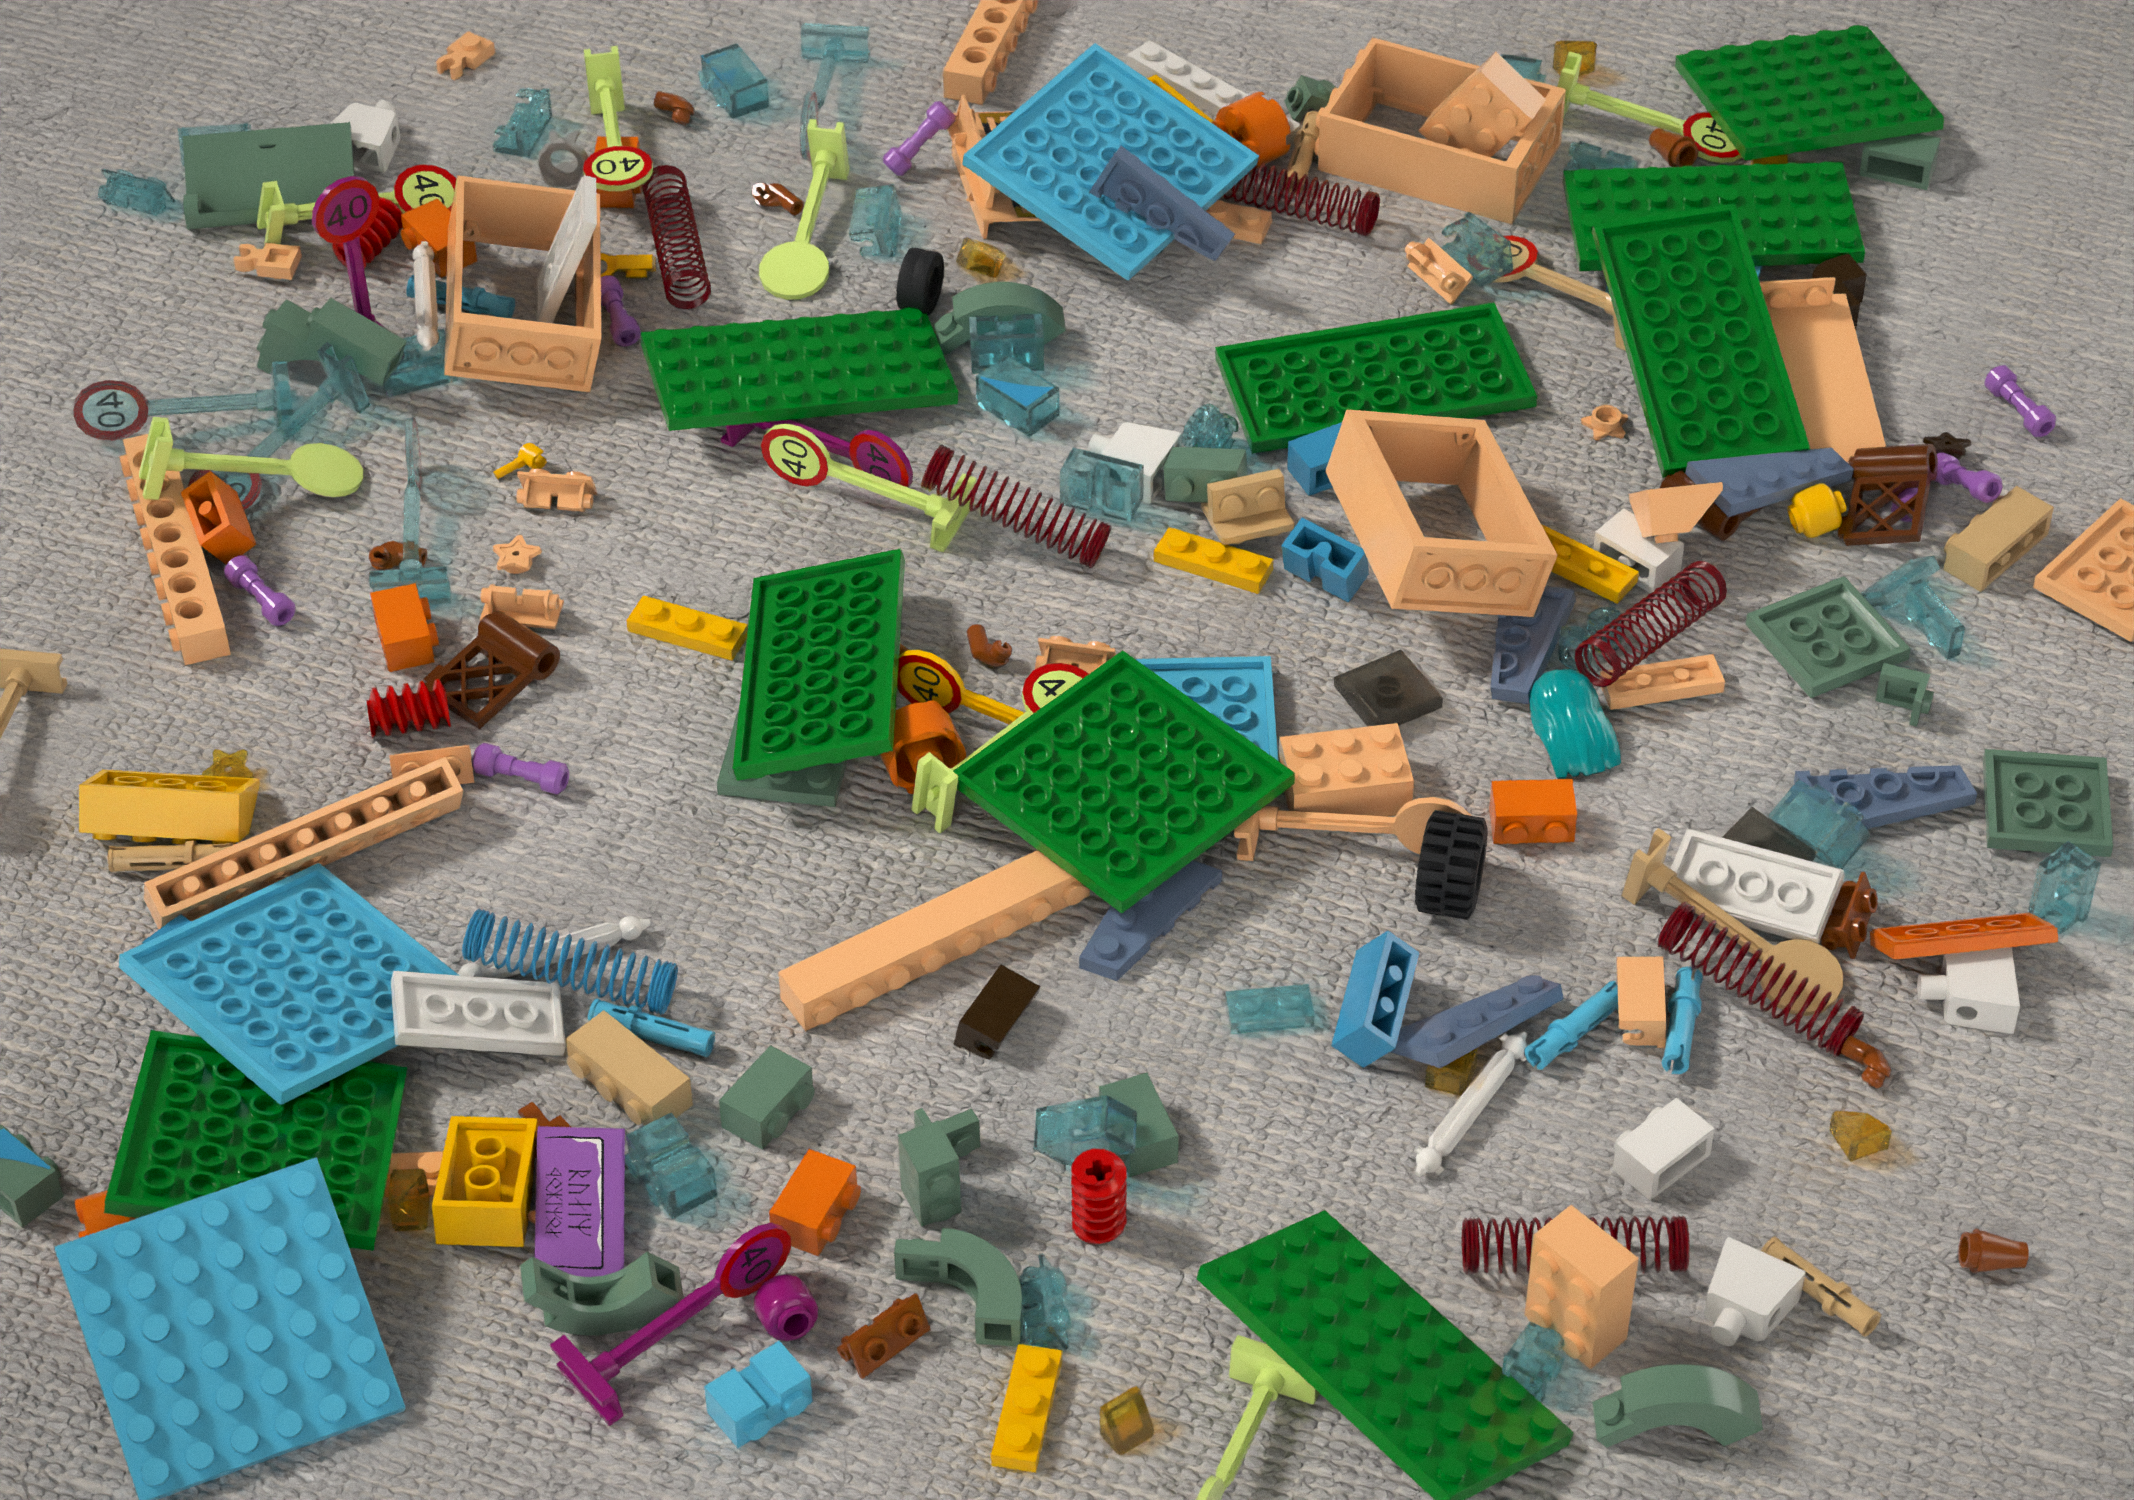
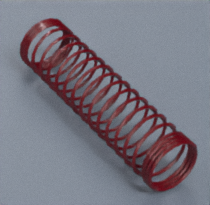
M1265 163L1259 166L1257 173L1256 166L1253 168L1247 189L1246 183L1249 172L1244 176L1243 196L1240 199H1237L1235 194L1243 178L1238 181L1236 188L1235 185L1232 187V194L1230 196L1223 195L1227 200L1232 197L1236 202L1244 200L1246 205L1254 203L1257 208L1265 205L1268 211L1275 208L1279 214L1286 211L1288 216L1296 214L1299 219L1307 217L1310 222L1317 219L1320 225L1328 222L1331 228L1338 225L1342 231L1349 227L1351 233L1356 232L1358 235H1364L1365 237L1372 232L1380 208V196L1377 192L1367 191L1360 203L1361 190L1357 188L1351 198L1348 223L1345 227H1342L1341 219L1348 206L1351 192L1350 186L1347 185L1343 189L1339 200L1337 221L1331 224L1330 217L1334 212L1340 192V184L1336 182L1329 195L1327 217L1323 222L1320 221L1319 215L1324 208L1329 193V181L1326 179L1322 183L1318 194L1316 215L1311 219L1309 212L1314 204L1319 187V179L1314 177L1308 189L1305 213L1300 216L1298 210L1306 195L1309 181L1308 175L1304 174L1297 188L1295 210L1289 213L1288 206L1293 199L1298 182V173L1294 171L1287 183L1284 208L1279 210L1277 204L1286 186L1287 170L1284 168L1280 172L1276 182L1277 168L1274 165L1270 168L1265 181L1267 171ZM1263 168V176L1258 191L1256 193L1258 178ZM1274 169L1272 184L1267 194L1269 179ZM1284 173L1282 188L1277 198L1279 184ZM1295 175L1293 189L1288 199L1290 185ZM1304 179H1305V185H1304L1303 193H1302V196H1301L1300 201H1299V194H1300L1301 186H1302V183H1303V181H1304ZM1254 181L1253 199L1248 202L1246 196ZM1265 181L1263 202L1259 205L1257 204L1256 199L1258 198ZM1316 181L1314 194L1309 205L1311 191ZM1276 182L1274 204L1272 207H1268L1267 201L1272 194ZM1326 185L1325 195L1320 206L1322 192ZM1336 187H1337L1336 195H1335V199H1334V203H1333L1332 208H1331V210H1330L1332 197H1333L1334 191H1335V189H1336ZM1347 191L1345 204L1341 212L1342 202L1344 199V195ZM1358 193L1356 205L1352 213L1353 203ZM1357 212L1355 230H1353L1351 223Z
M657 166L653 168L652 176L642 184V190L666 299L672 306L678 309H694L703 305L709 299L711 285L703 257L702 245L700 244L692 202L690 201L686 176L682 170L675 166ZM666 174L676 175L677 177L681 178V180H682V181H680V180H678V179H671V178H669V179H663V180H660V181L654 183V184L648 189L649 184H650L655 178H657V177H659V176H661V175H666ZM672 181L682 185V187L665 186L654 191L652 195L650 194L651 190L662 182ZM664 189H679L677 193L672 192L663 194L659 197H654L658 192ZM674 202L680 203L679 205L671 208H661V206L672 204ZM669 210H681L673 215H663V213ZM671 217H683L675 222H664ZM684 224L676 229H666L670 225ZM686 231L678 236H667L672 232ZM688 238L680 243H669L674 239ZM681 245H688V246H689V247L684 248V249H682V250H671V249H673V248L676 247V246H681ZM684 252L690 253L689 255H686V256H684V257H677V258H674V257H673V256H675L676 254H679V253H684ZM669 259L675 260L671 263L667 262ZM682 260H692L686 264L675 265V263ZM694 267L693 269H686L676 272L681 268ZM692 276V277H690V278H688V279H681V278H683V277ZM697 277L700 278L697 283L690 286H677L673 284L675 281L685 282ZM704 281L703 286L692 293L682 294L670 289L671 287L689 289ZM707 285L705 293L691 301L678 300L670 294L671 292L678 296H692L701 292Z
M943 444L937 448L926 468L921 488H925V490L930 492L937 485V496H942L948 490V501H953L959 495L958 504L960 507L967 504L970 500V512H974L981 505V517L987 516L992 510V522H997L1003 515V528L1008 527L1015 519L1013 525L1014 533H1018L1025 526V538L1031 537L1037 529L1035 536L1037 544L1041 543L1048 535L1046 541L1047 549L1052 548L1059 540L1058 554H1062L1070 545L1069 559L1076 557L1081 550L1080 565H1085L1089 569L1093 568L1107 542L1112 528L1111 525L1101 522L1089 542L1097 522V518H1095L1082 542L1072 555L1075 541L1086 513L1082 514L1075 530L1061 549L1075 508L1071 509L1061 530L1050 544L1064 502L1060 504L1051 523L1039 539L1040 531L1053 497L1049 498L1040 518L1028 534L1029 526L1042 492L1038 493L1030 511L1017 528L1019 517L1031 491V486L1027 488L1019 506L1006 523L1007 515L1020 486V481L1016 483L1005 506L995 518L1001 495L1009 481V476L1005 477L998 494L984 513L985 504L992 485L998 476V471L994 472L987 489L973 508L974 499L980 482L986 473L987 465L983 467L976 484L964 502H962L965 487L977 462L974 460L971 463L962 484L951 497L955 479L966 457L965 455L961 456L951 479L940 492L945 471L955 451Z
M1696 561L1691 563L1683 571L1677 573L1675 577L1670 578L1668 582L1663 583L1661 587L1656 588L1654 592L1641 599L1639 603L1634 604L1632 608L1619 615L1617 619L1612 620L1610 624L1605 625L1603 629L1598 630L1594 635L1580 643L1575 650L1574 656L1578 671L1586 676L1594 686L1607 687L1613 684L1620 676L1625 675L1628 670H1632L1635 665L1647 659L1650 654H1653L1665 643L1675 638L1678 633L1683 632L1685 628L1690 627L1692 623L1697 622L1700 617L1705 616L1707 612L1712 611L1713 608L1724 601L1727 587L1722 574L1715 566L1707 562ZM1691 569H1702L1715 578L1719 588L1717 601L1715 590L1711 583L1702 574L1691 571ZM1689 574L1697 575L1707 582L1713 594L1712 603L1709 602L1703 587L1696 580L1690 578ZM1689 581L1694 582L1701 589L1706 601L1697 596L1691 588ZM1675 584H1679V589L1675 588ZM1668 589L1672 590V595L1667 593ZM1675 591L1682 595L1683 600L1691 608L1692 614L1684 609L1681 602L1676 598ZM1664 595L1665 600L1661 599L1660 596ZM1668 597L1675 601L1676 605L1683 612L1685 619L1678 616L1675 609L1669 604ZM1653 600H1657L1658 605L1653 604ZM1660 602L1668 606L1670 612L1676 617L1677 624L1670 620L1667 613L1661 608ZM1646 605H1650V610L1646 609ZM1653 607L1661 612L1662 616L1669 623L1670 629L1663 626L1660 619L1655 615ZM1639 610L1643 611V616L1638 614ZM1646 612L1653 616L1654 620L1661 627L1663 635L1658 633L1652 623L1648 621ZM1636 616V621L1631 620V617ZM1639 618L1647 623L1648 627L1653 631L1656 640L1648 636L1645 629L1640 625ZM1624 621H1628L1629 627L1624 625ZM1632 623L1639 627L1642 634L1647 638L1648 645L1641 642L1638 635L1633 631ZM1617 626L1621 627L1622 633L1616 630ZM1624 628L1629 630L1638 641L1641 651L1635 648L1627 638ZM1610 632H1614V638L1609 636ZM1617 634L1621 635L1632 648L1634 656L1625 651L1617 638ZM1602 637H1606L1607 643L1602 640ZM1610 640H1613L1622 650L1626 661L1618 657L1610 644ZM1588 645H1591L1592 655L1598 666L1604 672L1611 675L1612 678H1603L1591 667L1587 657ZM1594 646L1600 648L1604 659L1613 667V672L1608 671L1600 664L1596 657ZM1643 646L1648 649L1647 652L1644 651ZM1583 648H1584L1585 661H1586V663H1587L1589 669L1592 671V673H1593L1595 676H1593V675L1588 671L1587 667L1585 666V664H1584V662H1583V657H1582ZM1628 657H1630L1631 659H1633V662H1632V663L1629 662ZM1621 662L1626 665L1625 668H1622Z
M1683 902L1674 910L1657 940L1658 947H1661L1663 950L1665 949V952L1669 951L1670 955L1680 952L1681 962L1691 959L1692 969H1697L1703 965V976H1709L1714 973L1715 983H1721L1726 979V990H1733L1737 987V996L1739 998L1749 994L1748 1001L1750 1005H1754L1761 1000V1012H1766L1772 1008V1019H1778L1784 1015V1026L1787 1027L1796 1022V1034H1800L1807 1029V1041H1813L1819 1036V1048L1826 1047V1052H1829L1833 1057H1838L1841 1054L1842 1047L1850 1035L1854 1036L1864 1018V1011L1851 1006L1834 1029L1830 1038L1822 1044L1826 1029L1840 1010L1844 1002L1843 999L1838 1000L1824 1025L1810 1037L1813 1025L1830 1000L1832 991L1827 992L1813 1017L1805 1026L1798 1030L1802 1016L1817 995L1820 984L1815 985L1801 1010L1787 1023L1791 1007L1806 987L1809 978L1805 977L1801 981L1790 1002L1775 1016L1778 1003L1796 977L1797 970H1793L1789 974L1777 997L1766 1008H1763L1768 992L1777 982L1786 964L1781 963L1778 966L1766 989L1757 999L1752 1001L1755 988L1770 968L1774 955L1769 956L1753 984L1744 993L1740 994L1745 978L1763 952L1762 948L1754 953L1738 981L1729 987L1733 971L1745 957L1751 946V941H1747L1743 945L1730 970L1718 980L1717 977L1721 965L1736 946L1740 937L1739 934H1735L1730 940L1719 962L1709 972H1706L1709 959L1724 940L1728 927H1724L1717 935L1707 956L1699 964L1694 965L1698 951L1710 937L1717 921L1712 920L1693 952L1686 958H1683L1686 945L1704 921L1705 913H1701L1696 918L1684 942L1676 950L1672 951L1689 928L1696 909L1695 906L1688 904V902Z
M1663 1215L1658 1222L1657 1228L1654 1219L1648 1216L1644 1221L1643 1229L1639 1218L1636 1216L1630 1220L1629 1228L1622 1216L1616 1220L1614 1228L1609 1217L1606 1216L1602 1220L1600 1228L1604 1230L1607 1221L1610 1235L1615 1240L1618 1237L1620 1221L1622 1222L1626 1248L1630 1252L1633 1225L1636 1221L1640 1237V1261L1643 1273L1646 1272L1645 1242L1649 1220L1652 1225L1655 1241V1271L1657 1273L1660 1272L1659 1244L1661 1227L1664 1220L1669 1239V1270L1672 1273H1677V1271L1685 1273L1688 1270L1690 1257L1689 1228L1687 1219L1683 1215L1681 1217L1679 1215L1677 1217L1673 1216L1670 1223ZM1591 1216L1590 1220L1598 1225L1597 1220ZM1465 1217L1462 1222V1262L1464 1273L1466 1275L1469 1273L1476 1275L1479 1271V1226L1483 1245L1484 1273L1486 1275L1489 1273V1243L1492 1223L1497 1242L1498 1272L1500 1275L1503 1273V1245L1507 1223L1512 1248L1513 1273L1516 1274L1518 1235L1520 1224L1522 1223L1526 1244L1527 1273L1529 1274L1535 1222L1538 1231L1542 1228L1539 1219L1536 1217L1532 1219L1528 1234L1526 1222L1522 1217L1516 1222L1515 1232L1511 1220L1507 1217L1503 1220L1501 1231L1499 1232L1497 1221L1492 1217L1488 1221L1485 1234L1483 1222L1479 1217L1477 1219L1475 1217L1473 1219ZM1551 1217L1546 1219L1544 1226L1552 1220Z

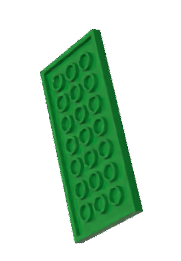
M1842 162L1563 170L1562 182L1579 271H1603L1592 235L1593 224L1733 203L1736 204L1754 266L1820 264L1826 260L1848 253L1856 263H1864L1865 248Z
M1736 204L1593 224L1592 235L1662 478L1679 471L1686 472L1689 461L1810 450Z
M1495 302L1215 347L1216 362L1252 454L1288 448V441L1341 423L1346 410L1466 419L1537 406L1535 389Z
M913 307L904 308L903 310H873L868 313H838L822 317L804 316L787 320H764L753 323H728L718 326H693L683 329H657L655 331L641 332V347L668 431L958 404V389L927 313L924 314L919 309Z
M902 549L753 578L732 767L737 781L750 778L758 779L770 774L799 771L807 767L827 763L836 764L848 759L877 756L893 751L905 558Z
M1326 1210L1200 1265L1196 1279L1434 1500H1466L1567 1447L1572 1439L1574 1432Z

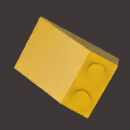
M451 1116L432 1203L436 1245L524 1247L529 1222L527 1215L530 1212L538 1127L537 1118Z

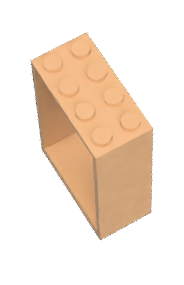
M1372 37L1365 49L1359 50L1353 67L1345 71L1339 88L1333 89L1326 107H1321L1317 114L1316 127L1319 128V137L1316 141L1314 152L1315 155H1318V170L1513 224L1561 145L1566 89L1524 78L1546 101L1534 118L1511 139L1518 141L1507 161L1498 160L1364 123L1377 103L1429 117L1434 109L1480 67Z
M457 175L448 226L444 375L590 392L601 343L600 194L596 193L597 225L575 272V326L462 313L463 240L549 251L575 190Z
M1346 410L1325 472L1391 608L1534 617L1558 555L1486 421ZM1396 481L1458 485L1487 541L1424 537Z

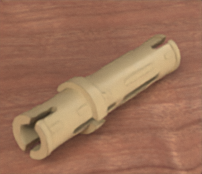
M1310 111L1305 115L1302 128L1295 135V148L1287 168L1288 176L1285 191L1288 180L1294 171L1298 173V182L1294 194L1297 192L1301 177L1304 174L1308 175L1315 154L1316 141L1319 137V128L1316 127L1317 111ZM1294 175V177H1293V179H1292V182H1291V185H1290V189H1289V193L1292 192L1293 185H1294L1295 175ZM1304 179V181H1303V183H1302L1300 192H1301V191L1303 190V188H1304L1305 179Z
M186 841L185 845L110 846L107 856L108 868L110 872L175 870L228 848L233 844L206 845L197 844L196 841Z
M1777 1237L1771 1238L1763 1246L1762 1252L1806 1271L1805 1275L1813 1281L1805 1277L1802 1290L1822 1304V1311L1829 1316L1837 1315L1858 1330L1864 1337L1872 1333L1881 1319L1880 1312L1872 1309L1853 1295L1852 1288L1845 1282L1837 1283L1816 1268L1811 1262L1783 1244ZM1826 1291L1830 1292L1832 1295H1834L1836 1298H1838L1841 1302H1843L1845 1305L1849 1306L1850 1308L1845 1307L1843 1304H1841L1839 1301H1837V1300H1836L1833 1296H1831L1829 1293H1826Z

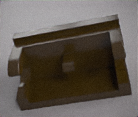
M1000 964L960 1019L953 1045L959 1048L963 1047L977 1056L990 1060L995 1052L989 1047L996 1050L1000 1048L1003 1040L1026 1008H1028L1033 998L1038 995L1041 986ZM980 1041L985 1043L988 1047L982 1045Z

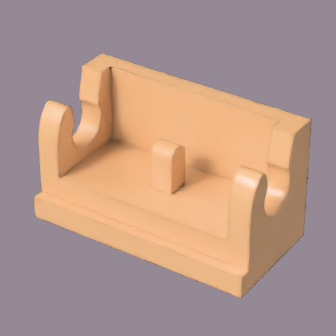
M1663 956L1617 957L1619 1029H1638L1642 1031L1637 1034H1623V1042L1633 1046L1665 1048L1666 1006Z

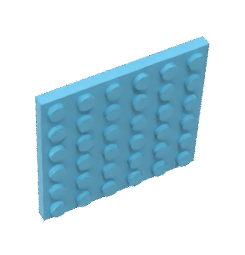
M1094 43L963 155L962 165L1129 281L1168 246L1175 237L1174 233L1168 229L1156 230L1147 225V218L1133 210H1130L1127 214L1116 208V201L1104 194L1099 199L1089 193L1120 146L1137 156L1144 164L1164 177L1188 198L1194 200L1205 211L1257 165L1259 155Z
M320 863L312 865L119 955V968L280 1105L399 1046L395 1045L391 993L393 971L458 975Z
M317 1157L54 1247L139 1500H158L406 1410Z

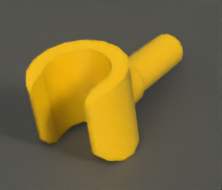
M526 443L520 448L517 458L493 471L498 480L525 465L531 469H542L546 465L547 460L541 456L544 452L535 444Z

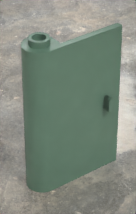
M350 122L183 136L186 183L183 206L188 230L257 224L262 184L264 182L277 181L284 204L294 203L295 205L316 203L317 198L326 187L338 179L355 176Z

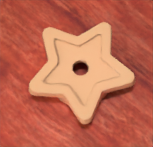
M1601 405L1593 410L1592 416L1581 418V423L1593 430L1594 440H1600L1606 436L1624 438L1626 433L1622 425L1628 420V415L1621 414L1620 410L1614 406Z
M517 535L508 544H495L493 546V551L500 557L497 562V569H504L513 574L529 571L533 563L532 558L542 553L539 546L526 544L522 535Z

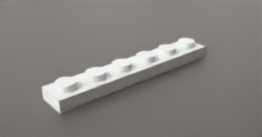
M1150 40L1127 54V65L1147 78L1155 74L1158 75L1187 100L1215 116L1221 108L1248 96L1246 93ZM1287 117L1290 125L1291 134L1286 136V145L1293 142L1296 133L1301 130V124Z

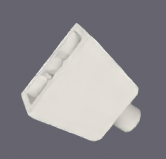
M386 100L378 101L375 106L352 103L330 124L350 122L355 167L385 173L400 142V131L395 108Z
M1126 422L1121 424L1111 439L1094 434L1089 441L1087 453L1090 456L1101 459V479L1103 482L1145 503L1151 504L1164 486L1163 467L1172 447H1181V433Z
M2012 947L1944 954L1940 975L1919 974L1917 983L1918 999L1942 1000L1944 1021L1950 1025L2014 1034L2020 1002Z
M1727 1237L1708 1289L1704 1316L1714 1322L1710 1331L1713 1339L1724 1346L1734 1345L1739 1335H1743L1756 1342L1764 1341L1799 1302L1806 1271Z

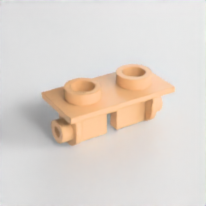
M1429 237L1424 244L1412 241L1405 247L1406 258L1410 261L1407 266L1448 303L1453 305L1474 276Z
M543 469L517 472L523 489L518 488L516 500L517 503L523 504L524 508L551 509L552 496L558 497V510L584 512L585 509H592L593 495H597V490L592 477L584 473L572 471L567 472L566 475L551 474Z
M490 584L489 588L483 587L481 590V603H485L480 621L492 612L501 611L526 627L556 629L564 600L559 598V594H553L552 590L523 589L522 596L517 595L516 588Z
M1051 636L1049 639L1038 638L1041 655H1037L1035 669L1045 664L1064 663L1079 666L1078 668L1090 674L1114 657L1116 650L1098 641L1080 644L1073 643L1070 639L1062 636Z
M463 745L389 755L392 778L446 756L460 784L475 783L470 746Z

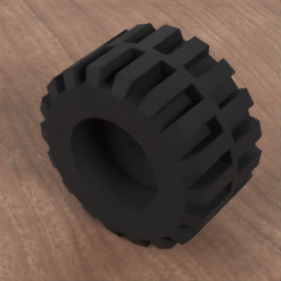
M1438 810L1432 813L1425 828L1417 870L1415 903L1419 912L1468 920L1473 914L1480 891L1486 855L1488 828L1485 818Z

